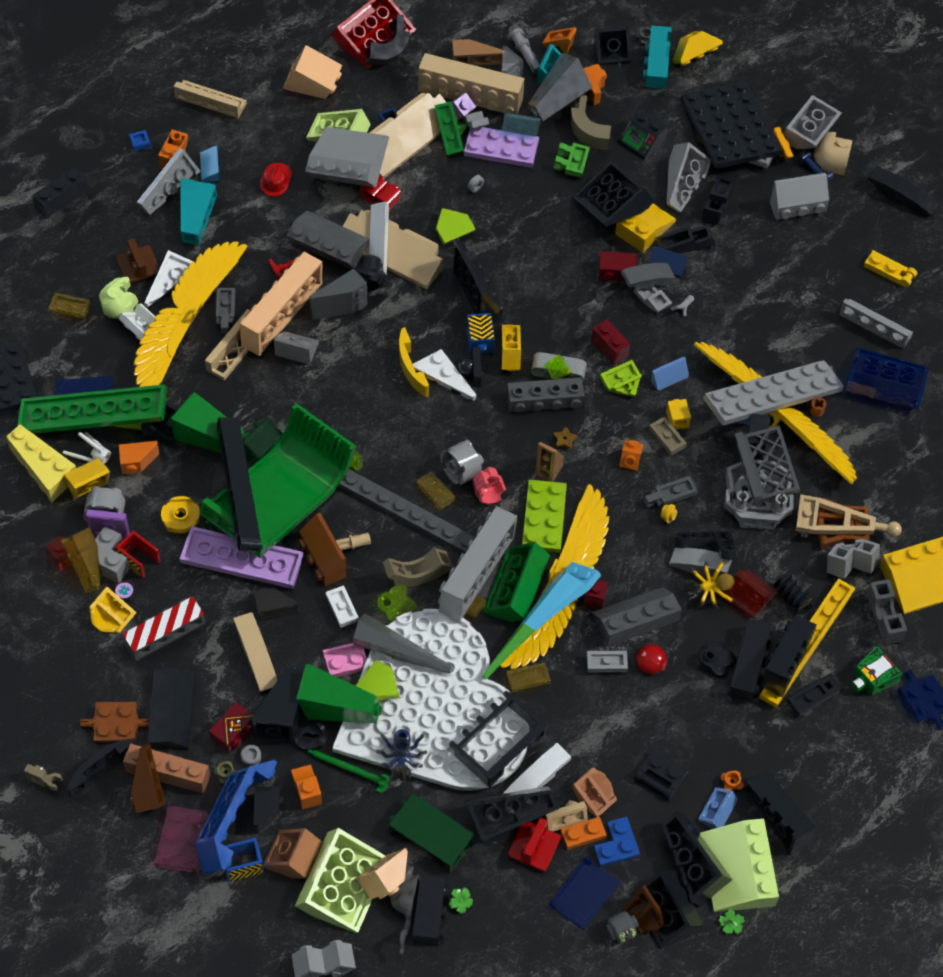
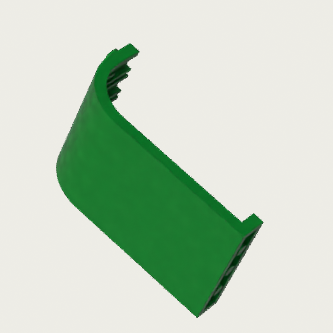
M297 403L291 408L287 426L278 442L264 457L248 469L261 539L260 550L250 552L258 558L262 557L331 496L345 477L356 449V445L344 438L336 430L330 428ZM226 487L212 500L206 498L202 501L200 515L236 540Z

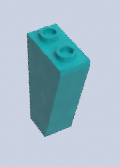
M181 178L182 242L200 246L217 197L216 185Z

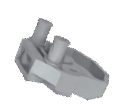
M767 461L765 465L774 468L776 462ZM742 462L727 468V490L724 510H728L735 516L740 523V527L774 530L782 519L792 514L794 495L782 494L781 497V494H778L775 499L763 501V505L755 507ZM781 465L777 469V471L784 474L788 470ZM762 468L759 476L767 479L771 472ZM774 474L770 481L779 484L782 477ZM785 480L782 487L789 489L792 482ZM767 484L764 493L774 492L776 488Z

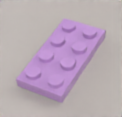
M485 127L470 128L464 156L533 168L539 137Z

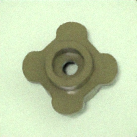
M230 761L222 762L214 768V774L218 775L221 784H225L229 774L236 771Z

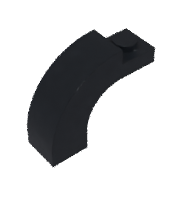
M397 14L392 20L391 42L385 44L370 42L366 48L365 65L381 66L394 61L405 49L409 41L410 32L405 31L406 22L404 21V15Z

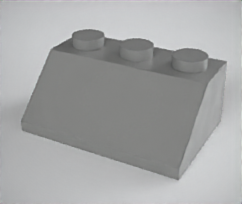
M812 95L786 127L784 137L789 141L790 146L795 149L815 148L842 112Z
M826 173L774 181L770 205L775 219H787L789 217L827 211L829 193Z

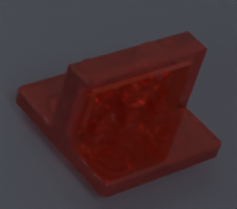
M740 569L735 574L733 586L726 590L724 594L733 599L731 602L751 618H754L777 595V591L749 569L745 572Z

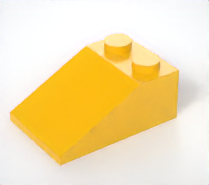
M652 204L642 214L618 222L615 234L644 253L656 241V237L661 236L676 222V218L655 204Z

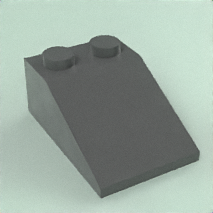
M352 269L310 295V318L316 320L353 314L358 310H362L367 305V282Z

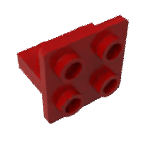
M540 818L537 824L525 823L520 826L508 852V857L546 872L561 840V835L548 830V821Z

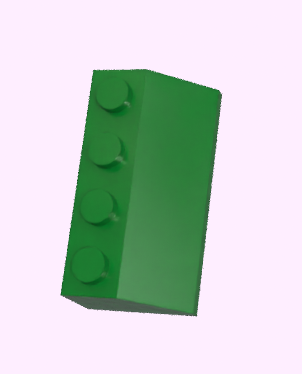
M536 542L508 547L483 612L509 622L524 620L535 598L550 554Z

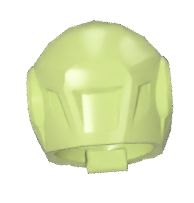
M128 277L114 279L99 294L102 310L109 318L118 319L121 313L133 312L138 305L136 295L127 292V289L130 287Z

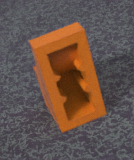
M599 64L583 68L593 87L586 92L593 105L600 103V89L605 87V79L607 78L605 70L601 69Z
M307 765L292 769L291 774L302 810L321 805V791L312 766Z

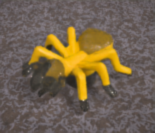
M724 561L720 562L712 577L709 574L708 562H704L707 581L694 568H691L694 575L703 582L699 584L694 580L685 581V583H693L686 586V589H692L687 594H695V596L689 597V600L697 598L701 590L704 591L699 608H703L708 591H710L715 609L718 606L714 592H717L730 602L733 601L732 598L720 591L728 590L734 584V579L729 574L717 576L724 565Z

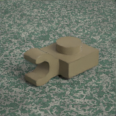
M27 764L24 769L27 780L43 787L48 786L53 791L57 790V785L52 782L54 780L62 782L63 780L59 773L47 775L46 770L38 765L32 766Z

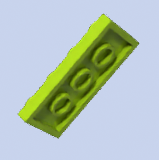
M529 480L522 544L536 542L546 552L561 553L567 483Z

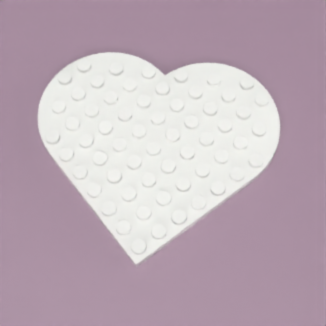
M423 609V611L414 613L410 611L396 617V620L387 627L452 666L451 671L446 673L392 659L390 654L370 650L360 679L375 660L382 662L393 669L400 697L395 699L390 697L379 702L382 705V713L378 716L377 724L342 722L332 748L333 752L386 768L383 766V763L386 762L388 764L396 757L384 758L381 755L382 751L386 754L394 753V751L387 747L385 741L380 736L383 734L388 738L390 744L394 746L395 733L400 729H405L411 736L410 747L415 744L419 736H424L419 742L418 747L410 751L413 754L422 752L423 755L419 759L408 757L415 764L419 763L420 766L415 769L406 761L405 768L402 765L398 767V762H396L387 769L457 790L473 791L489 788L454 756V750L449 746L451 741L458 745L465 738L462 731L467 729L469 732H472L479 725L476 718L480 715L486 719L494 711L490 705L494 702L500 706L506 700L503 693L505 691L510 692L502 685L482 677L490 666V657L483 637L464 618L459 622L440 613L439 609ZM507 707L474 737L463 750L488 771L529 732V725L510 707ZM528 746L504 768V775L492 786L504 781L516 771L525 757Z

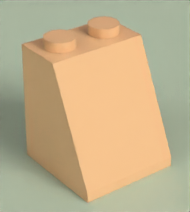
M305 45L294 61L283 89L326 99L329 94L334 93L337 87L335 81L338 82L341 77L340 69L342 65Z

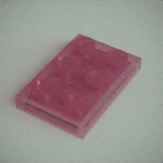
M168 805L154 862L155 866L196 873L199 858L195 843L210 813Z

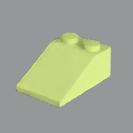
M362 109L318 113L306 138L309 141L317 142L326 127L367 133L371 124Z

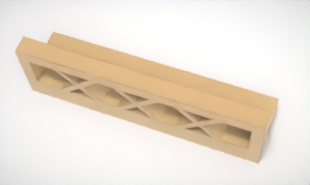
M183 80L182 83L176 82L174 85L175 98L235 118H239L247 104V100Z
M248 309L205 360L206 371L224 381L249 351L242 346L238 347V342L241 340L240 321L251 312ZM229 353H238V356L234 359L227 358ZM227 365V369L224 373L216 370L218 366Z

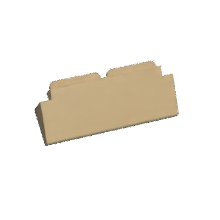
M421 93L397 111L395 119L388 118L370 132L389 136L379 176L387 177L441 135L434 106L446 103L440 94L433 98L430 93Z
M361 210L358 217L350 213L343 227L370 239L371 211ZM388 220L387 270L428 289L442 270V258L437 256L438 244L409 229L401 230L397 223ZM369 243L361 256L363 258L369 255Z

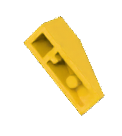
M502 325V369L507 371L520 370V325Z

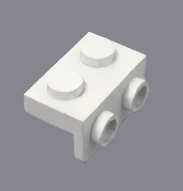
M138 304L134 312L121 313L119 320L136 335L137 339L141 340L144 337L145 331L149 329V324L154 322L155 316L143 304Z

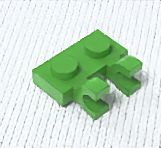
M560 142L553 170L562 171L565 169V174L582 178L590 147L576 143L568 146Z

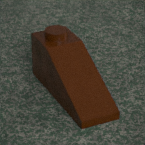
M150 743L145 744L139 749L131 790L132 796L130 797L131 805L135 808L136 813L157 809L166 803Z

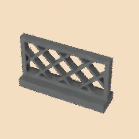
M780 426L744 435L742 432L735 433L736 446L755 507L763 505V501L775 499L778 494H781L782 497V494L790 495L800 492ZM777 433V440L773 442L767 439L769 434ZM756 438L760 442L755 447L750 445L748 440ZM764 442L772 446L769 452L760 449ZM775 448L783 451L780 458L772 455ZM757 453L766 456L762 463L754 460ZM769 458L777 461L774 468L765 465ZM780 464L789 468L785 474L777 471ZM762 468L771 472L767 479L759 476ZM774 474L782 477L779 484L770 481ZM785 480H788L794 484V487L786 489L782 485ZM767 484L776 488L773 493H764Z

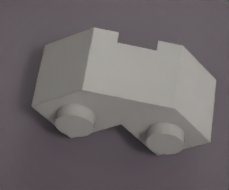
M104 526L94 540L102 576L119 584L129 571L128 558L116 552V546L123 541L122 535Z
M864 539L855 540V543L844 545V543L836 544L827 557V573L844 579L852 568L872 573L879 563L880 544Z
M341 940L332 941L330 945L323 949L312 948L310 945L302 946L299 951L292 954L295 977H319L332 974V977H339L356 968L352 944L343 943Z

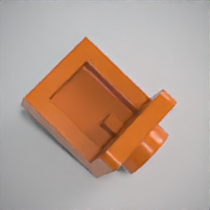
M625 440L619 466L638 470L644 444L634 440Z

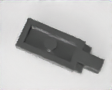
M217 288L216 321L217 324H221V334H227L229 332V324H234L235 288Z
M687 476L655 487L651 494L645 496L644 503L647 508L656 505L661 507L695 496L698 490L691 477Z

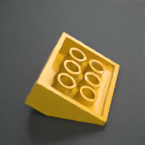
M943 537L883 555L879 567L885 579L890 580L895 598L904 615L943 603Z

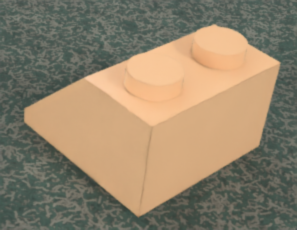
M406 848L386 855L357 877V880L370 899L376 897L382 899L386 895L391 896L400 889L398 886L405 880L408 854Z

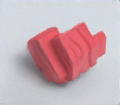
M487 467L472 478L476 497L479 498L481 503L487 505L500 502V494L506 491L502 476L498 475L497 470L493 467Z

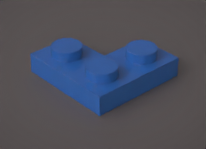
M624 817L607 822L612 841L594 846V852L600 868L640 857L628 818Z

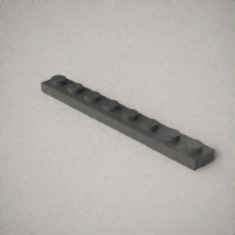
M350 469L339 484V487L460 553L465 554L471 539L475 540L476 538Z

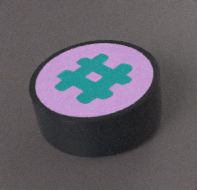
M121 582L114 589L115 594L124 602L132 600L135 595L134 587L129 582Z

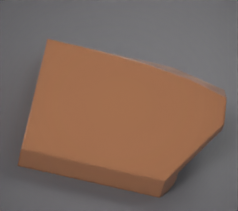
M590 768L572 784L578 802L584 801L587 810L596 818L617 800L609 779L604 773L595 768Z

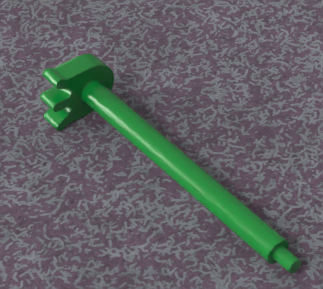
M308 750V753L312 754L315 758L378 783L377 792L382 793L386 791L390 784L391 776L387 774H382L380 777L317 750Z

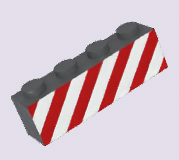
M193 596L183 599L177 605L164 609L155 617L147 618L140 625L127 629L122 634L124 644L135 661L206 624L205 616Z

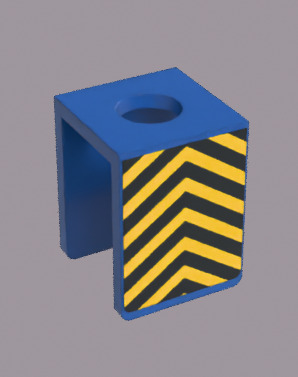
M491 313L468 315L469 327H467L470 355H472L473 346L480 347V354L494 353L495 337Z
M257 838L225 845L234 852L231 858L255 852L258 860L227 868L228 882L264 873Z

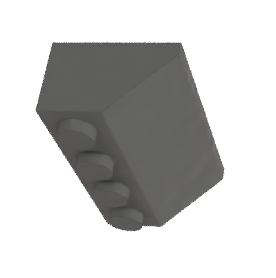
M309 211L304 212L295 219L287 234L291 243L350 270L356 267L370 241L369 238Z
M662 587L594 611L592 616L608 647L678 622L682 609L674 594Z

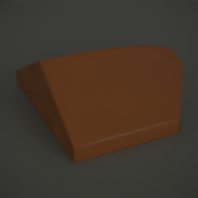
M645 885L637 891L622 909L630 916H635L639 927L636 928L637 933L658 931L664 924L661 909Z

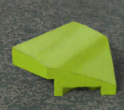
M443 208L435 227L443 245L476 230L467 214Z
M630 360L601 373L599 378L609 392L635 397L642 375L633 360Z
M377 660L374 661L356 684L357 687L376 695L379 702L393 697V699L400 697L393 669Z

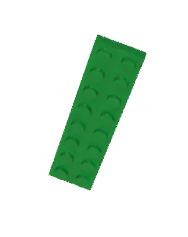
M163 384L23 398L20 404L18 425H22L34 434L164 421L167 387Z

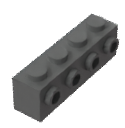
M582 377L507 384L509 412L540 411L543 409L557 410L560 408L584 406L585 394Z

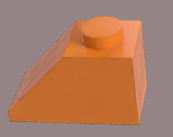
M158 442L120 444L119 452L122 474L142 472L159 455Z

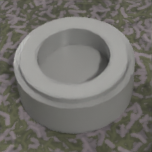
M480 175L474 176L469 181L467 188L471 192L478 191L484 184V179Z
M248 745L242 749L241 760L243 764L250 767L260 763L261 751L257 746Z

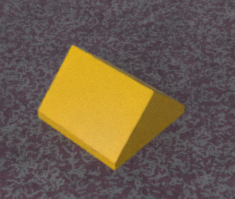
M99 458L64 474L73 499L89 493L94 486L101 487L109 483L110 471Z

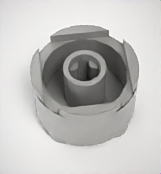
M469 440L462 441L441 453V463L445 462L446 465L444 471L454 484L460 483L459 485H462L482 471L483 457L481 454L476 453Z
M92 487L86 498L83 513L85 522H87V509L124 513L126 501L122 491L118 488Z

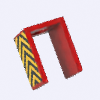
M133 530L116 546V552L127 557L129 569L141 578H144L143 565L128 553L137 547L155 562L159 563V550Z

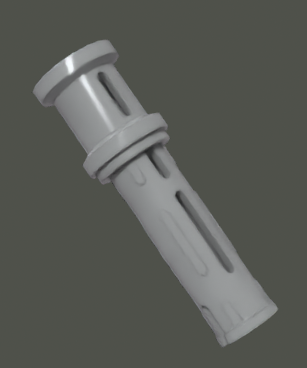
M521 28L514 29L509 34L510 40L514 41L516 50L522 53L533 74H538L540 63L530 48L529 40L525 39Z

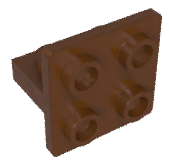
M134 238L127 240L128 248H126V252L116 255V260L123 277H128L131 284L157 276L160 268L150 245L138 248Z

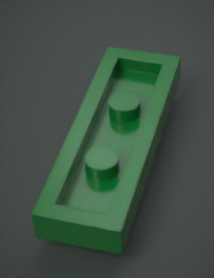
M452 102L434 105L447 157L464 153Z

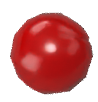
M646 645L638 651L636 656L638 668L642 672L652 675L661 670L664 671L668 662L664 650L658 645Z

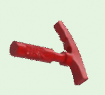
M272 258L269 259V265L279 279L283 275L280 271L291 267L294 260H291L286 264L276 265Z

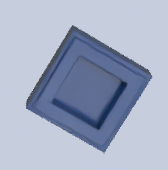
M146 130L129 134L134 151L151 147Z

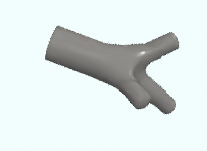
M689 295L679 305L671 307V311L681 309L683 317H686L687 307L694 301V297Z

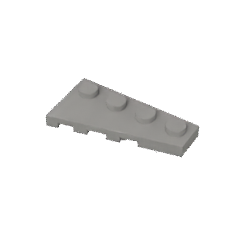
M181 148L177 150L137 201L145 213L152 214L166 202V198L169 195H174L178 191L177 188L180 187L181 178L190 179L194 174L197 175L201 172L185 150Z

